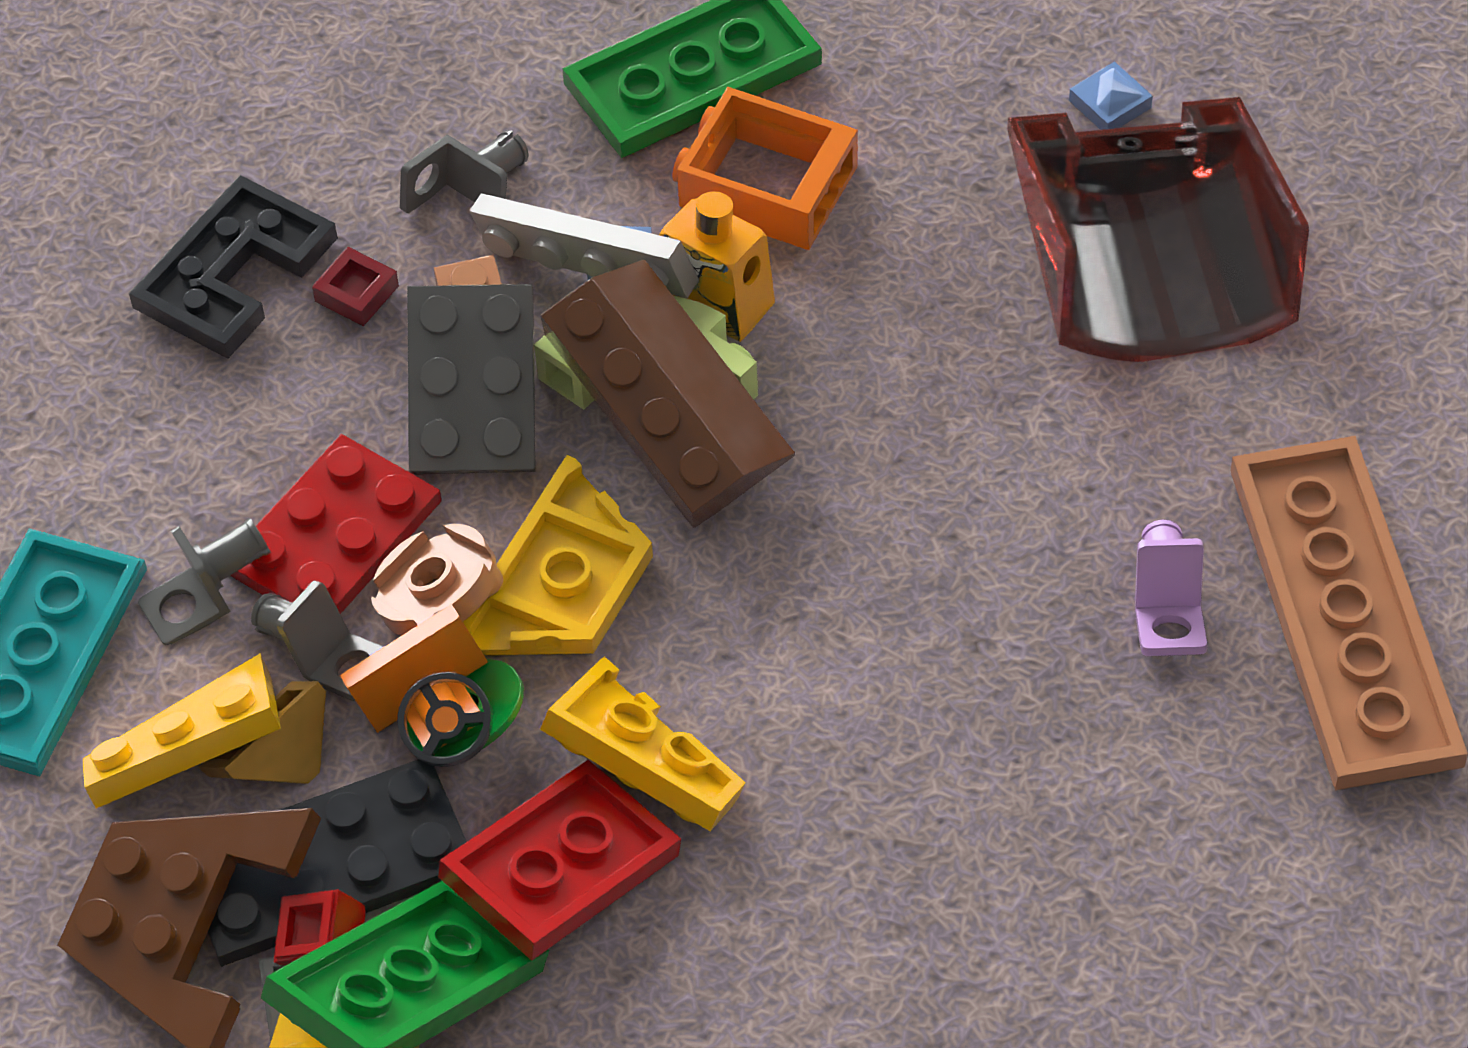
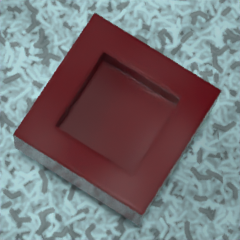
M347 247L315 282L312 290L316 303L364 327L399 287L396 270Z

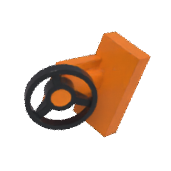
M452 604L340 675L347 689L376 732H380L398 720L399 733L406 747L415 757L429 765L450 767L462 764L478 754L490 736L493 715L489 700L482 689L474 681L466 677L488 663ZM466 687L478 695L484 712H480ZM407 720L424 747L422 751L416 748L410 740L407 731ZM483 724L478 738L468 749L450 757H434L440 748L446 744L459 741L468 730Z

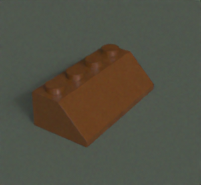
M645 259L590 278L540 314L544 334L693 528L718 513L795 456V452Z

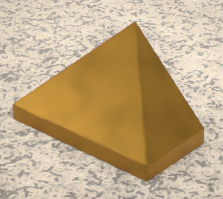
M291 681L275 696L281 729L205 761L199 766L200 770L212 778L310 783L320 773L326 700L325 689L318 681Z

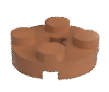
M456 523L442 525L448 534L438 535L431 539H428L424 531L403 541L383 560L373 580L379 591L376 598L372 597V604L392 632L402 636L451 604L463 622L487 598L498 592L503 583V575L497 567L494 553L476 529L468 525ZM432 579L436 580L434 583L427 585Z

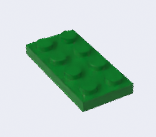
M709 0L562 68L564 85L618 155L624 158L700 122L705 110L709 106L715 107L727 87L756 96L821 65L822 48L782 0Z
M441 881L269 974L265 979L261 999L327 1048H415L543 972L550 950H546L534 960H530L448 885Z

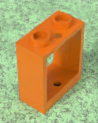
M727 87L715 107L709 106L705 110L699 124L698 136L690 149L684 147L676 158L672 177L673 181L678 182L679 206L684 207L691 199H697L707 192L724 193L731 198L733 202V215L762 229L768 237L810 250L858 167V130ZM736 138L812 163L790 200L715 175Z

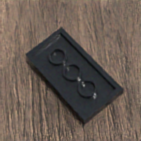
M418 759L280 809L312 808L321 817V821L297 877L290 878L237 863L208 930L220 966L223 967L276 946L281 899L284 896L339 889L363 903L365 911L368 913L419 894L441 882L442 880L438 877L440 860L467 841L435 767Z

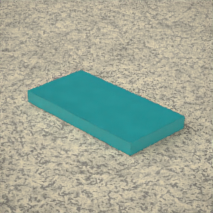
M28 529L0 581L1 766L41 776L147 571L144 559L34 529Z

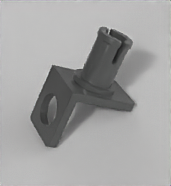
M505 130L495 140L475 152L447 134L402 166L400 176V209L406 213L412 212L432 198L445 185L450 186L473 202H476L481 193L506 199L507 173L528 161L529 153L525 142L518 134L507 142L513 137V131ZM432 164V172L429 179L420 189L415 190L418 176L424 168Z
M250 518L203 548H200L198 544L192 546L180 526L171 530L191 567L138 600L140 608L163 644H173L231 612L219 592V589L224 587L221 581L263 555L266 556L271 553L265 540ZM178 594L193 596L196 600V608L189 618L181 622L171 623L162 617L161 608L170 597Z
M318 581L311 582L293 603L277 594H264L255 603L251 613L252 625L257 626L255 628L257 632L269 634L285 642L304 678L309 681H318L325 690L355 701V699L347 689L342 678L338 677L339 669L350 659L361 656L369 657L384 647L351 634L326 586Z

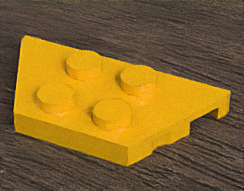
M566 455L497 562V567L503 575L501 588L494 595L487 598L463 623L484 655L594 654L652 560V542L634 522H629L622 517L619 506L605 490L599 493L584 477L582 465L574 457Z

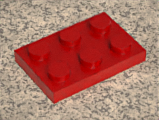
M341 433L256 525L271 553L266 556L263 555L230 576L261 595L268 593L277 594L292 603L311 582H321L326 586L341 614L373 579L380 564L390 552L408 539L442 502L440 489Z
M588 759L442 858L439 864L438 877L530 960H534L678 857L682 839Z

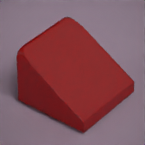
M339 889L282 897L274 963L286 966L360 926L365 922V906Z

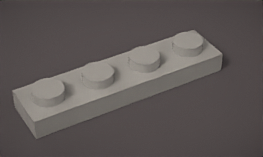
M482 193L469 211L482 235V241L485 246L493 253L502 257L516 256L537 261L550 269L558 270L565 268L589 274L591 277L645 259L670 293L683 298H688L699 281L681 241Z

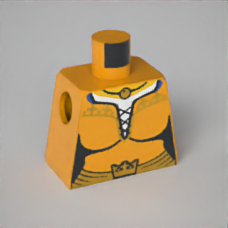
M707 192L697 199H691L663 227L659 235L681 241L699 279L687 299L700 302L726 315V335L741 342L775 303L767 236L762 229L733 215V202L729 196L721 192Z

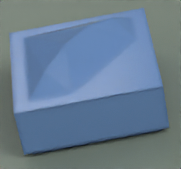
M1116 62L1111 63L1070 88L1069 101L1106 135H1109L1152 108L1153 96Z

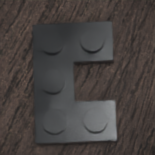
M239 175L129 292L132 308L229 359L265 319L261 302L226 285V283L253 254L302 278L338 239L335 223Z

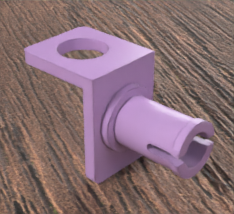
M1158 520L1148 524L1142 531V538L1144 539H1141L1142 541L1137 545L1135 612L1141 653L1145 656L1204 654L1207 651V639L1201 611L1203 543L1197 538L1182 539L1181 528L1169 520ZM1163 623H1177L1185 626L1189 633L1179 639H1166L1154 633L1153 629Z

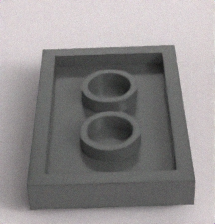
M533 285L407 286L409 472L413 475L535 472Z

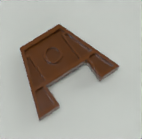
M312 808L112 822L57 946L186 1048H224L239 1014L241 1004L230 995L186 983L237 863L290 878L297 877L321 817Z

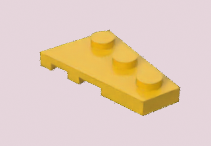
M261 653L120 737L101 743L91 754L84 757V787L95 808L97 809L281 729L272 679Z
M604 656L548 709L540 730L558 740L568 751L585 756L615 774L623 784L634 789H640L670 807L685 821L696 823L711 832L733 807L746 782L691 733L673 732L656 717L661 706L645 692L638 693L635 697L616 681L620 670Z

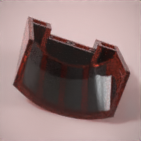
M1240 97L1182 102L1181 123L1075 132L1067 113L1008 118L1007 131L1059 345L1107 359L1145 362L1251 344L1299 321L1309 225Z

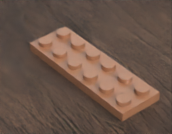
M1356 436L1233 456L1231 475L1334 789L1341 790L1464 768L1468 752Z

